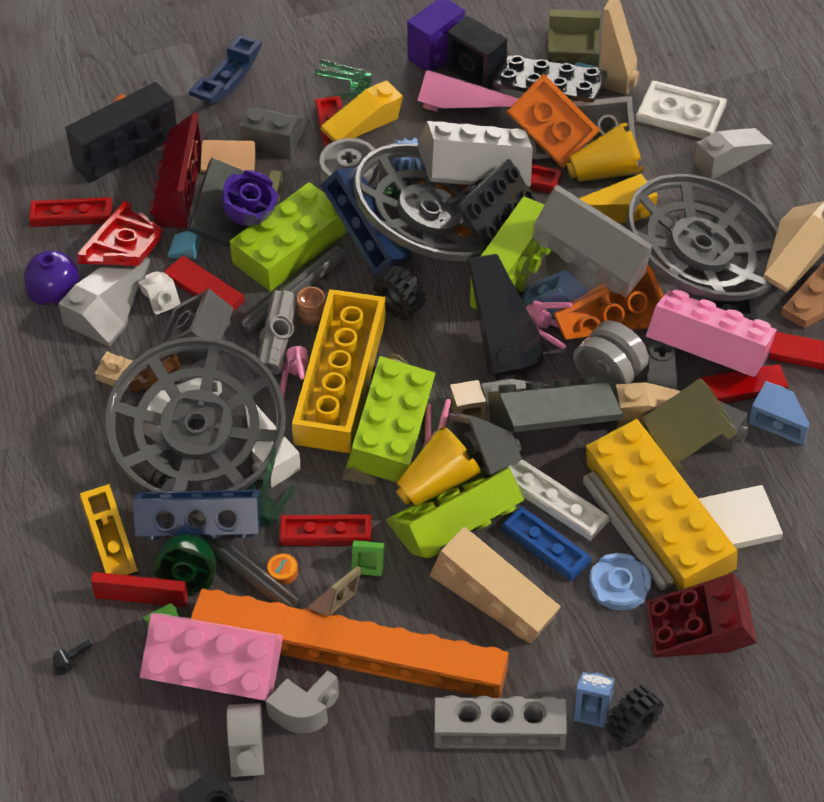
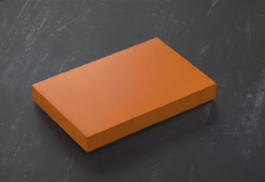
M545 74L506 111L561 169L570 161L569 157L581 150L600 131Z

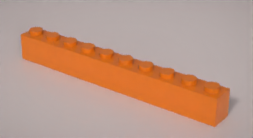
M201 588L191 619L281 634L283 639L280 655L477 697L501 698L508 670L509 652L502 651L496 647L471 645L463 640H447L439 638L434 634H418L409 632L401 627L390 628L380 626L372 621L361 622L347 619L342 615L325 616L309 608L298 609L288 607L280 602L269 603L259 601L251 596L240 597L230 595L217 589L211 591Z

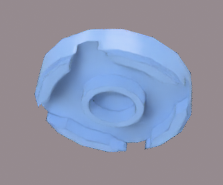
M613 553L605 555L590 570L589 588L592 596L601 605L611 610L625 611L636 608L645 601L650 593L651 575L648 567L643 562L641 564L636 560V557L630 554Z

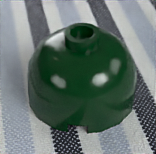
M181 534L165 541L160 547L154 561L153 573L159 579L184 581L186 583L187 595L191 597V592H199L201 588L208 590L213 584L217 561L213 549L205 540L195 535Z

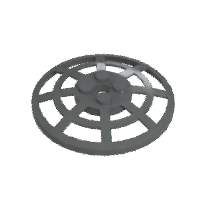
M398 143L382 146L371 151L362 159L354 176V195L364 216L382 234L415 253L446 261H468V258L479 257L483 254V249L474 244L477 240L473 234L465 239L455 232L458 226L468 227L460 213L454 214L449 206L464 191L462 187L452 183L430 182L426 170H402L396 172L389 161L391 158L399 157L421 158L417 144ZM380 163L387 176L379 182L376 190L362 183L361 180L367 170L373 165ZM420 179L424 180V184L407 186L403 180ZM392 183L401 193L398 200L383 194L385 189ZM435 183L449 189L456 195L453 197L446 191L435 187ZM362 193L375 200L377 211L384 221H381L370 209ZM383 204L397 209L400 218L392 220L385 211ZM410 227L422 234V240L410 235L401 228ZM446 236L455 243L437 244L434 243V237ZM463 248H464V249H466V250H468V251H470V252H448V251H443V250H449V251H450V250H459V249H463Z
M669 174L649 180L640 186L633 195L627 209V229L653 245L652 251L668 269L661 265L651 254L648 265L670 283L692 294L721 301L753 299L766 293L774 286L763 279L762 276L753 274L757 264L756 253L772 250L778 228L769 215L745 194L720 181L704 176ZM681 188L682 201L668 203L660 208L648 197V195L659 190ZM692 189L714 194L729 201L732 205L724 214L713 207L693 202ZM640 202L651 214L647 224V235L636 231L633 216ZM684 211L685 218L679 220L676 224L666 216V214L671 212ZM741 211H744L758 224L768 241L753 243L747 232L734 219ZM695 212L709 215L717 219L718 222L714 223L708 219L696 217ZM657 222L670 232L669 240L655 237ZM729 227L743 244H734L725 229ZM659 248L671 250L679 261L673 265ZM734 254H747L745 270L730 263ZM689 267L703 272L706 280L695 278L684 271ZM726 270L737 277L732 280L719 282L715 273ZM745 281L761 286L755 290L745 292H726L724 288L735 287Z
M188 337L164 342L147 350L122 372L114 384L107 402L105 425L111 453L118 466L131 481L147 492L166 491L148 484L131 469V467L145 461L160 473L176 479L173 491H186L188 482L210 481L224 475L234 485L227 490H244L265 473L277 456L284 438L286 414L280 386L272 372L259 358L248 350L228 341L208 337ZM184 351H208L204 368H186L168 374L160 359L168 355ZM219 354L229 355L243 362L254 370L259 378L245 388L234 377L216 370ZM150 366L158 381L145 392L138 407L120 402L123 393L131 381L142 370ZM188 378H202L200 390H189L183 393L179 391L175 382ZM214 380L228 385L236 391L237 395L225 402L221 397L212 393ZM266 387L269 389L276 407V430L259 429V415L253 397ZM164 389L171 400L165 406L162 414L147 410L154 397ZM245 404L250 416V428L233 427L231 413ZM117 414L134 419V435L140 451L123 457L116 438L115 421ZM194 419H201L205 422L204 427L199 430H193L188 425ZM147 422L161 426L163 440L148 447L144 438L143 423ZM230 438L247 440L241 452L230 462L222 452ZM256 441L273 442L272 448L263 464L245 480L236 468L249 456ZM172 450L175 454L183 457L179 471L165 466L156 456ZM211 457L219 467V469L207 473H191L194 461Z

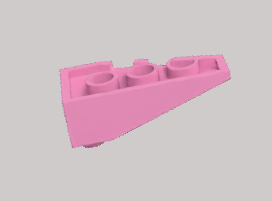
M426 70L417 101L424 103L423 108L437 112L439 107H511L519 98Z

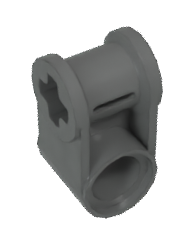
M657 340L650 345L646 383L676 390L675 347Z

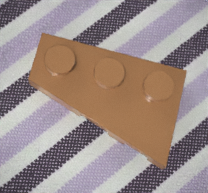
M824 262L782 308L781 316L803 328H807L824 318Z

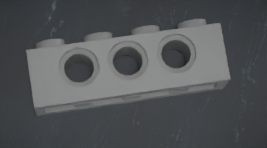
M454 695L435 698V748L565 750L567 736L566 699H557L550 696L541 699H525L520 696L509 698H491L489 696L459 698ZM464 718H470L474 721L466 723L461 720ZM495 719H504V720H506V722H504V723H497V722H495V721H493V720H495ZM528 719H536V720H538L539 722H538V723H529V722H527L526 720H528Z

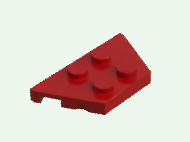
M124 201L77 253V263L139 266L162 239L163 229L156 223L151 222L142 212L138 213V215L131 210V204Z

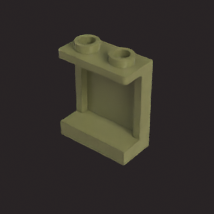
M550 9L547 61L559 64L569 63L574 66L576 62L598 67L601 11Z
M701 378L642 418L647 426L646 431L678 472L683 470L680 463L682 460L723 433L728 439L738 434V431L712 389Z

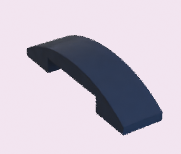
M239 34L227 47V57L208 78L201 77L189 90V96L210 103H216L227 97L248 73L259 53L262 41Z

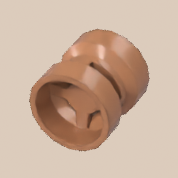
M306 287L299 291L297 294L299 321L307 326L320 324L325 307V295L321 289Z

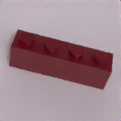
M198 113L190 114L170 129L167 141L162 142L163 160L158 162L159 180L154 181L153 189L155 200L151 199L149 205L150 216H154L155 223L160 227L188 229L201 163L202 140Z

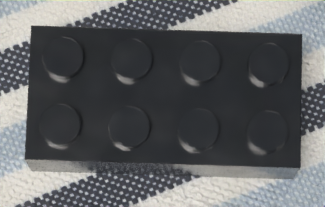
M154 82L66 126L65 130L72 165L90 183L162 146V142L167 141L169 130L177 125L173 98L157 82Z

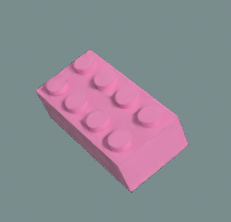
M669 290L656 304L646 337L756 377L767 359L777 329L771 328V325L763 320L752 321L744 318L743 314L738 311H725L717 308L716 304L711 301H698L690 298L689 294L684 291Z
M161 613L151 614L140 678L267 700L274 692L283 635Z

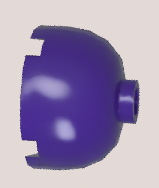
M244 170L243 174L235 175V172L224 183L221 195L223 210L230 220L242 226L258 225L273 213L278 193L272 187L273 182L270 178L260 172Z
M43 251L35 255L28 262L24 271L26 293L31 300L39 305H45L44 302H53L54 306L59 305L68 292L80 282V274L75 262L68 255L60 251Z

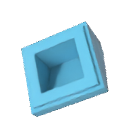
M189 231L175 234L168 258L179 259L181 256H185L189 260L195 261L201 244V236Z

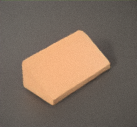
M203 140L201 148V173H206L211 158L241 170L254 171L256 160L255 142Z

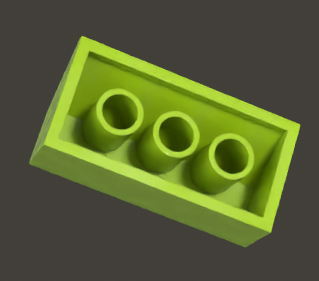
M506 467L491 475L481 472L476 477L417 506L410 505L387 518L386 522L412 555L431 558L441 552L440 548L448 544L464 526L470 531L474 528L475 530L482 529L491 524V519L495 516L513 512L516 509L515 505L522 502L524 498L511 469Z

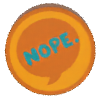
M277 554L267 563L268 575L281 585L290 584L298 576V563L289 554Z

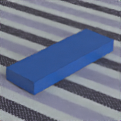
M520 506L501 524V530L570 582L591 563L590 555L523 506Z

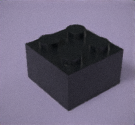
M466 16L448 31L447 70L471 84L491 90L493 88V80L507 58V38L470 16Z

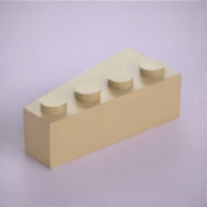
M465 526L441 550L429 575L511 630L517 637L526 640L530 644L554 619L561 607Z

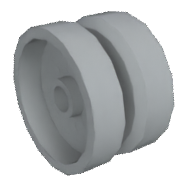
M345 138L330 143L320 155L321 184L336 169L358 167L362 159L375 150V148L368 142L355 138ZM379 163L373 165L364 175L370 188L376 190L380 182Z
M611 320L601 322L589 335V338H586L574 351L573 356L576 369L581 376H597V381L608 382L614 395L616 384L631 383L648 365L649 360L646 346L639 336L625 325Z

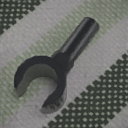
M90 640L69 651L61 649L54 653L53 667L58 675H64L72 670L73 663L71 660L92 647Z

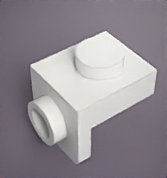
M164 272L149 273L145 276L144 280L138 281L141 292L149 298L155 314L173 309L180 304L174 281Z

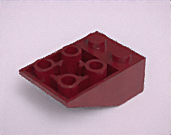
M733 573L646 601L655 657L728 653L757 643L747 591Z

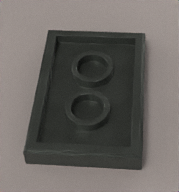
M211 158L188 231L230 248V240L247 229L248 226H242L230 220L223 210L221 195L227 178L235 172V175L243 174L244 170Z

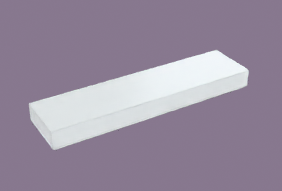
M523 459L508 466L525 499L589 541H592L609 522V515Z

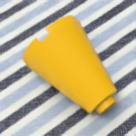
M626 122L619 124L569 157L570 163L566 164L571 179L576 177L578 182L643 173V166L638 167L637 161L641 159L634 136L631 130L625 131L628 124Z
M442 426L397 481L396 484L399 489L395 492L406 505L411 502L414 506H417L476 477L481 473V470L473 458H469L466 453L467 449L447 427Z

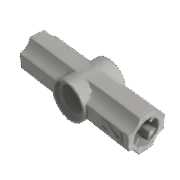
M275 290L272 293L265 327L261 330L259 337L261 344L257 358L274 375H278L282 371L288 339L294 331L292 321L297 298L294 297V293L286 290Z

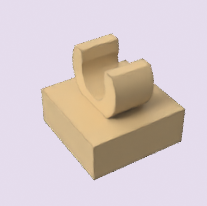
M106 351L100 361L101 364L95 372V378L97 381L114 386L122 372L133 361Z

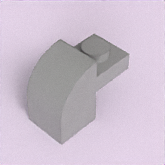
M327 670L308 692H305L289 679H286L266 700L268 717L284 729L294 733H311L321 729L328 723L327 708H330L339 696L338 677Z
M261 703L228 705L227 734L231 777L264 775Z

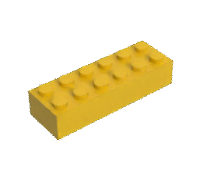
M329 289L292 421L293 445L351 453L386 320L385 297Z
M638 419L586 445L587 466L591 471L598 473L675 578L674 584L678 590L724 576L737 569L736 547Z

